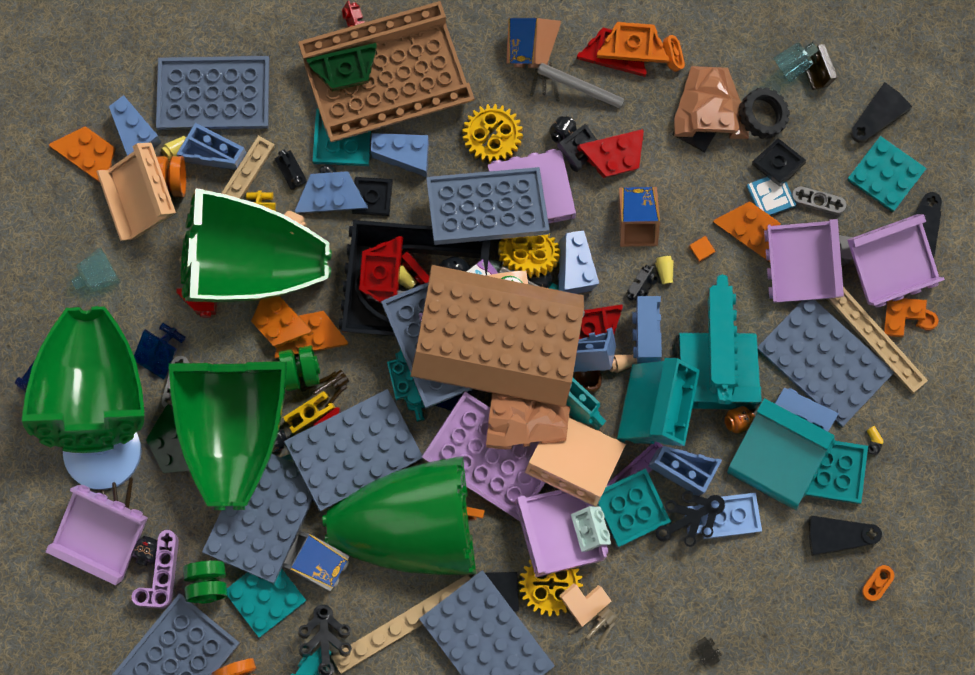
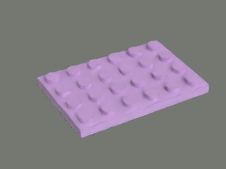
M464 392L423 453L422 458L432 462L463 456L466 486L520 521L515 505L517 497L525 495L527 498L538 495L545 482L525 473L539 442H532L527 447H524L523 444L512 445V449L507 450L486 448L490 407Z

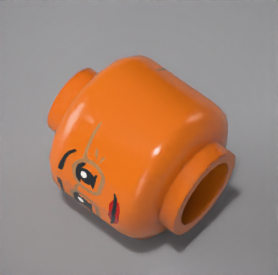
M740 406L727 412L725 425L729 431L738 434L749 429L755 415L747 407Z

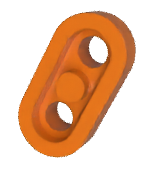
M674 35L664 38L663 48L669 57L667 66L669 69L677 72L685 67L680 42Z
M886 565L876 568L862 588L863 597L870 602L879 600L894 580V571ZM881 572L886 574L885 580L880 578ZM870 588L875 590L874 595L869 594L868 590Z

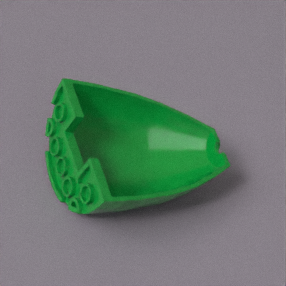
M195 189L190 202L192 206L187 214L185 228H188V231H186L185 238H183L181 254V284H185L182 287V296L185 298V301H256L282 296L330 278L331 267L327 265V261L331 260L332 250L329 249V242L310 229L260 204L221 193Z
M94 306L88 311H84L80 307L66 308L51 328L39 349L31 369L25 394L22 423L30 436L34 435L37 437L39 443L50 448L53 446L61 447L62 451L72 453L102 452L114 449L116 444L129 442L134 438V434L143 427L144 402L137 363L126 337L105 306Z
M286 361L246 362V364H169L171 400L181 449L193 480L206 505L214 506V510H226V506H233V510H245V506L248 505L260 483L271 458L279 432L285 397Z
M463 456L432 461L402 469L372 481L329 508L327 515H323V526L327 527L325 543L355 559L401 572L434 575L476 574L473 538L469 531L466 505L468 494Z

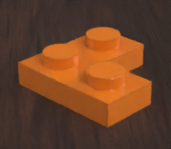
M903 298L897 301H893V299L887 301L884 330L886 335L904 337L906 319L925 320L927 300Z

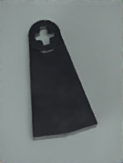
M884 82L851 130L852 139L862 143L872 136L874 137L909 112L912 105L897 90ZM863 129V130H864V133H863V134H864L865 136H863L862 134H861L860 136H858V135H857L858 130L860 131V130Z
M929 192L923 197L914 215L924 214L926 222L922 224L934 258L942 212L940 211L942 199L939 194ZM932 197L937 204L930 206L927 199L930 200Z
M812 515L809 517L811 556L874 545L882 537L881 529L874 524ZM870 529H872L873 533H876L873 540H870V536H866Z

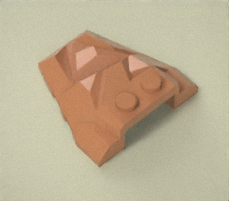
M691 66L679 107L674 117V136L693 137L695 132L729 133V139L749 138V131L745 130L744 124L740 121L739 111L741 108H739L741 101L728 68Z
M492 393L486 448L507 450L512 449V445L523 444L524 447H527L532 442L540 441L541 444L566 441L570 407L567 405L561 407Z

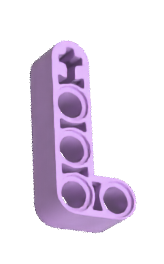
M164 530L158 536L152 588H137L132 593L133 603L140 607L164 609L172 602L179 543L177 535L172 531ZM168 536H170L173 539L172 541L168 542V548L172 551L163 550V548L167 549V543L164 541V539H168ZM165 555H170V562L164 565L162 558ZM167 574L168 582L161 584L160 577ZM141 593H146V600L139 603L138 596ZM161 594L166 595V601L163 604H159L157 600Z

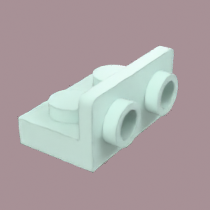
M589 506L571 514L581 552L590 551L601 545L611 544L610 533L607 530L601 507Z

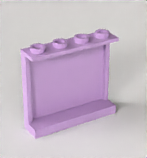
M551 149L543 154L531 153L527 157L520 158L516 156L508 161L496 160L488 164V172L540 167L548 224L576 217L565 163L560 150Z
M916 214L847 239L868 305H873L876 308L887 304L886 301L891 299L893 301L901 300L905 294H917L922 291L921 288H933L939 285L938 282L945 280L944 277H939L922 224L926 222L924 214Z
M838 219L802 224L768 225V230H764L765 242L769 241V249H766V260H770L771 268H767L768 280L772 279V287H769V299L773 298V302L778 303L844 297Z
M77 485L70 489L73 492L55 539L52 544L48 545L46 553L117 585L122 582L132 558L133 549L142 534L148 517L143 516V513L139 510L126 508L122 502H113L107 499L108 497L102 493L90 491V488L85 485Z
M562 490L527 498L524 495L517 497L515 500L535 577L604 561L607 557V545H601L590 551L581 552L571 514L593 505Z

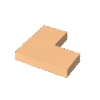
M573 583L559 596L581 627L611 602L606 592L599 585L587 596H584L579 587Z

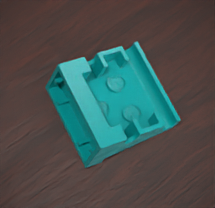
M679 333V359L700 370L692 409H734L740 406H745L748 409H757L762 400L756 333H737V337H734V342L738 343V351L735 354V359H738V370H735V375L739 376V384L734 389L730 404H718L717 394H713L710 391L708 333Z
M665 358L664 361L633 364L617 439L624 443L625 440L641 444L659 442L664 445L685 446L700 370L678 358Z
M764 398L727 473L797 511L802 498L805 497L816 478L820 466L823 465L834 446L835 435Z

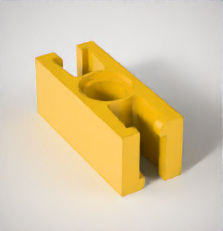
M325 391L283 417L289 425L293 424L291 420L299 416L303 419V422L295 428L293 426L289 427L294 435L313 426L335 408L333 403H329L328 407L320 411L317 408V405L322 401L330 399ZM309 409H314V415L311 418H306V412Z

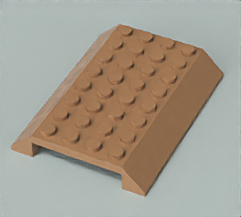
M440 1L298 42L308 79L330 142L475 100L470 84L466 82L446 25V16ZM372 43L377 44L369 83L331 91L309 67L306 61L307 58Z
M431 265L426 300L410 377L565 407L573 378L584 311V295Z

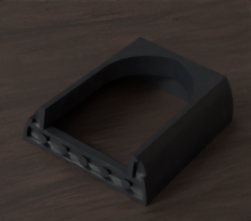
M353 220V226H349L351 244L347 245L349 263H345L347 281L343 282L345 300H341L343 318L339 319V330L345 333L395 337L388 317L374 310L366 302L359 290L362 251L402 236V254L408 252L481 258V260L483 259L487 276L491 240L434 245L432 226Z

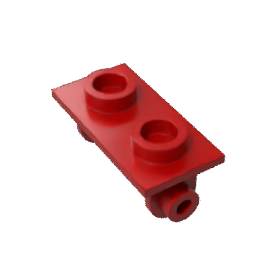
M347 1L342 9V17L346 19L347 28L365 23L364 21H358L363 18L360 6L356 2L350 4Z

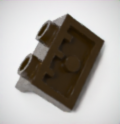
M825 44L818 45L810 54L800 57L812 90L829 87L837 78Z

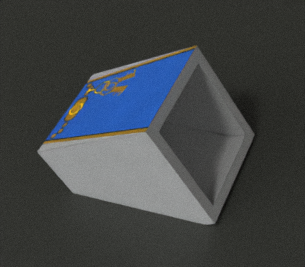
M299 531L283 567L321 588L331 591L337 586L341 571L347 568L350 556L309 533Z

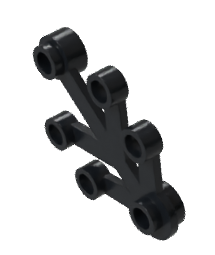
M685 491L682 494L683 501L685 503L694 502L704 506L698 510L678 505L673 500L667 501L665 503L667 512H676L687 516L669 526H659L655 531L656 538L661 542H666L671 538L672 533L691 523L689 533L684 538V543L687 547H693L696 544L695 537L701 517L708 514L707 522L701 532L704 537L710 538L714 533L713 526L716 515L722 513L725 509V502L722 497L712 495L709 498L694 495L691 491ZM691 494L692 498L691 500H685L684 496ZM717 501L719 506L713 508L711 506L712 502ZM669 503H673L675 505L673 510H669L667 508V505ZM710 528L711 534L705 535L704 529ZM666 530L667 535L662 537L659 535V532ZM690 537L694 539V543L691 545L686 542Z
M321 604L314 609V618L307 625H302L299 628V637L306 639L310 636V632L320 624V631L308 643L300 646L299 654L302 657H308L311 651L321 643L322 663L319 665L317 673L318 675H333L334 666L330 663L329 643L343 657L350 655L352 647L349 643H342L328 630V624L338 631V635L341 638H347L351 629L348 625H342L333 617L331 607ZM325 611L327 614L321 615L320 612ZM345 629L347 633H342L341 630ZM301 630H307L308 633L303 634ZM307 648L309 652L305 653L302 649ZM342 648H348L349 651L344 652ZM323 667H329L330 670L325 671Z

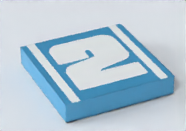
M765 177L746 186L753 203L770 216L796 207V202L793 199L787 182L779 187L771 179Z

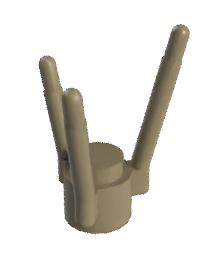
M605 607L603 611L601 610L588 622L590 623L598 617V624L585 637L586 640L594 635L601 626L606 628L596 645L597 649L600 648L610 630L616 625L614 621L617 619V616L608 607ZM577 625L568 631V634L571 635L582 627Z

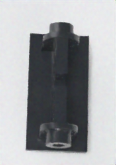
M279 151V156L274 159L289 188L293 190L306 183L307 179L292 151Z
M645 265V267L641 268L636 277L640 284L633 281L627 291L626 297L628 299H635L637 302V296H648L649 289L657 282L659 275L653 265L652 267Z

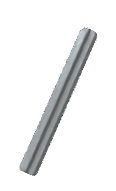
M541 63L538 67L537 72L617 108H620L624 102V99L620 96L549 65Z

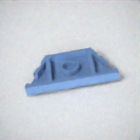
M349 172L310 174L295 213L368 209V206Z

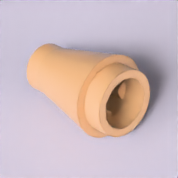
M633 354L614 355L610 372L619 373L632 367L633 364H637V358H633Z

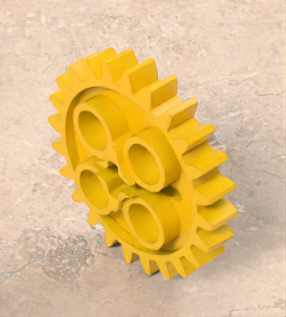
M487 104L485 110L480 106L479 113L473 110L474 117L468 115L469 122H464L466 128L462 130L463 134H465L463 141H468L465 143V148H470L469 154L475 152V159L481 156L482 162H484L487 158L489 164H491L493 159L499 160V158H502L506 161V155L512 158V151L518 152L517 146H521L519 139H523V134L520 133L523 131V127L519 126L520 120H515L516 113L510 115V108L505 112L503 105L500 109H497L496 104L491 109L489 104ZM488 119L495 120V123L488 124L486 123V121ZM503 129L511 131L509 134L501 133ZM496 130V135L492 134L490 137L489 132L493 133ZM478 133L485 135L481 139L475 137ZM497 143L500 147L493 149L490 145Z
M550 233L549 235L501 239L498 248L499 261H503L502 266H508L509 270L526 271L529 278H532V274L539 278L540 273L546 275L547 271L552 272L553 267L557 266L560 256L559 243H555V237L549 238Z
M529 560L528 562L531 567H523L527 573L520 574L524 581L519 582L520 585L524 586L519 592L526 594L522 600H529L527 607L533 604V612L539 608L541 609L540 615L547 611L549 617H551L552 611L555 612L556 616H559V610L567 613L563 601L555 597V591L558 589L565 591L573 583L579 588L583 587V584L578 583L582 576H576L580 569L564 570L566 572L564 580H559L556 577V572L547 574L544 579H539L535 577L532 562ZM552 579L553 583H568V587L553 586L552 589H549L548 585L538 586L534 585L533 582L547 583ZM537 589L545 590L546 597L544 599L536 597L535 591Z

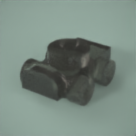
M704 637L695 643L697 647L694 649L698 655L702 654L701 661L704 665L708 664L711 667L720 661L718 657L722 654L718 648L716 650L712 648L715 645L712 638L707 640Z

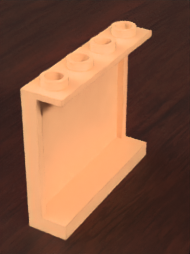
M137 143L132 146L134 152L108 170L96 171L120 241L134 240L176 213L152 143Z
M569 418L566 441L547 444L539 442L525 473L596 507L626 444L603 434L601 431L592 429L582 422Z

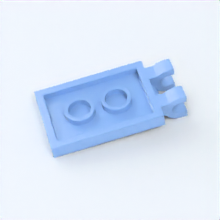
M756 493L723 496L725 509L722 513L716 515L713 526L714 533L710 538L703 536V539L762 532ZM714 501L711 506L717 508L719 503ZM698 504V506H687V507H688V508L695 509V510H698V509H700V508H702V507H704V506ZM708 514L701 517L696 535L702 534L701 530L706 525ZM704 529V534H711V529Z

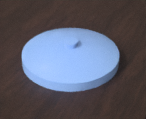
M136 432L132 440L125 444H116L114 449L95 453L63 451L64 464L68 473L79 484L94 490L112 489L113 482L116 483V487L123 484L137 469L141 458V442Z

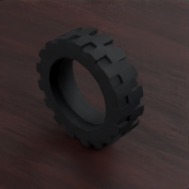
M762 87L757 88L745 96L742 100L743 102L739 105V108H741L739 111L740 121L744 124L745 130L747 132L750 131L754 137L759 136L760 139L765 137L767 139L772 138L784 130L789 122L788 116L790 115V110L787 109L788 104L783 100L784 97L778 95L776 90H770L768 87L764 89ZM755 100H763L772 106L776 114L774 126H765L756 120L752 110Z

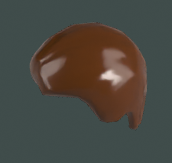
M600 370L573 372V378L590 394H594L600 389L602 385Z

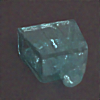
M798 42L773 59L790 83L813 65L810 57L819 50L813 42L804 48Z
M101 247L76 266L81 275L71 280L76 290L86 285L91 292L121 282Z

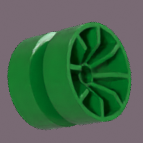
M312 345L299 347V360L295 358L292 349L279 352L280 362H287L285 386L287 391L300 389V378L302 377L306 387L320 385L318 375L320 374V368Z
M200 561L183 566L184 581L192 583L184 588L186 602L205 604L228 597L227 584L217 581L226 577L224 562Z

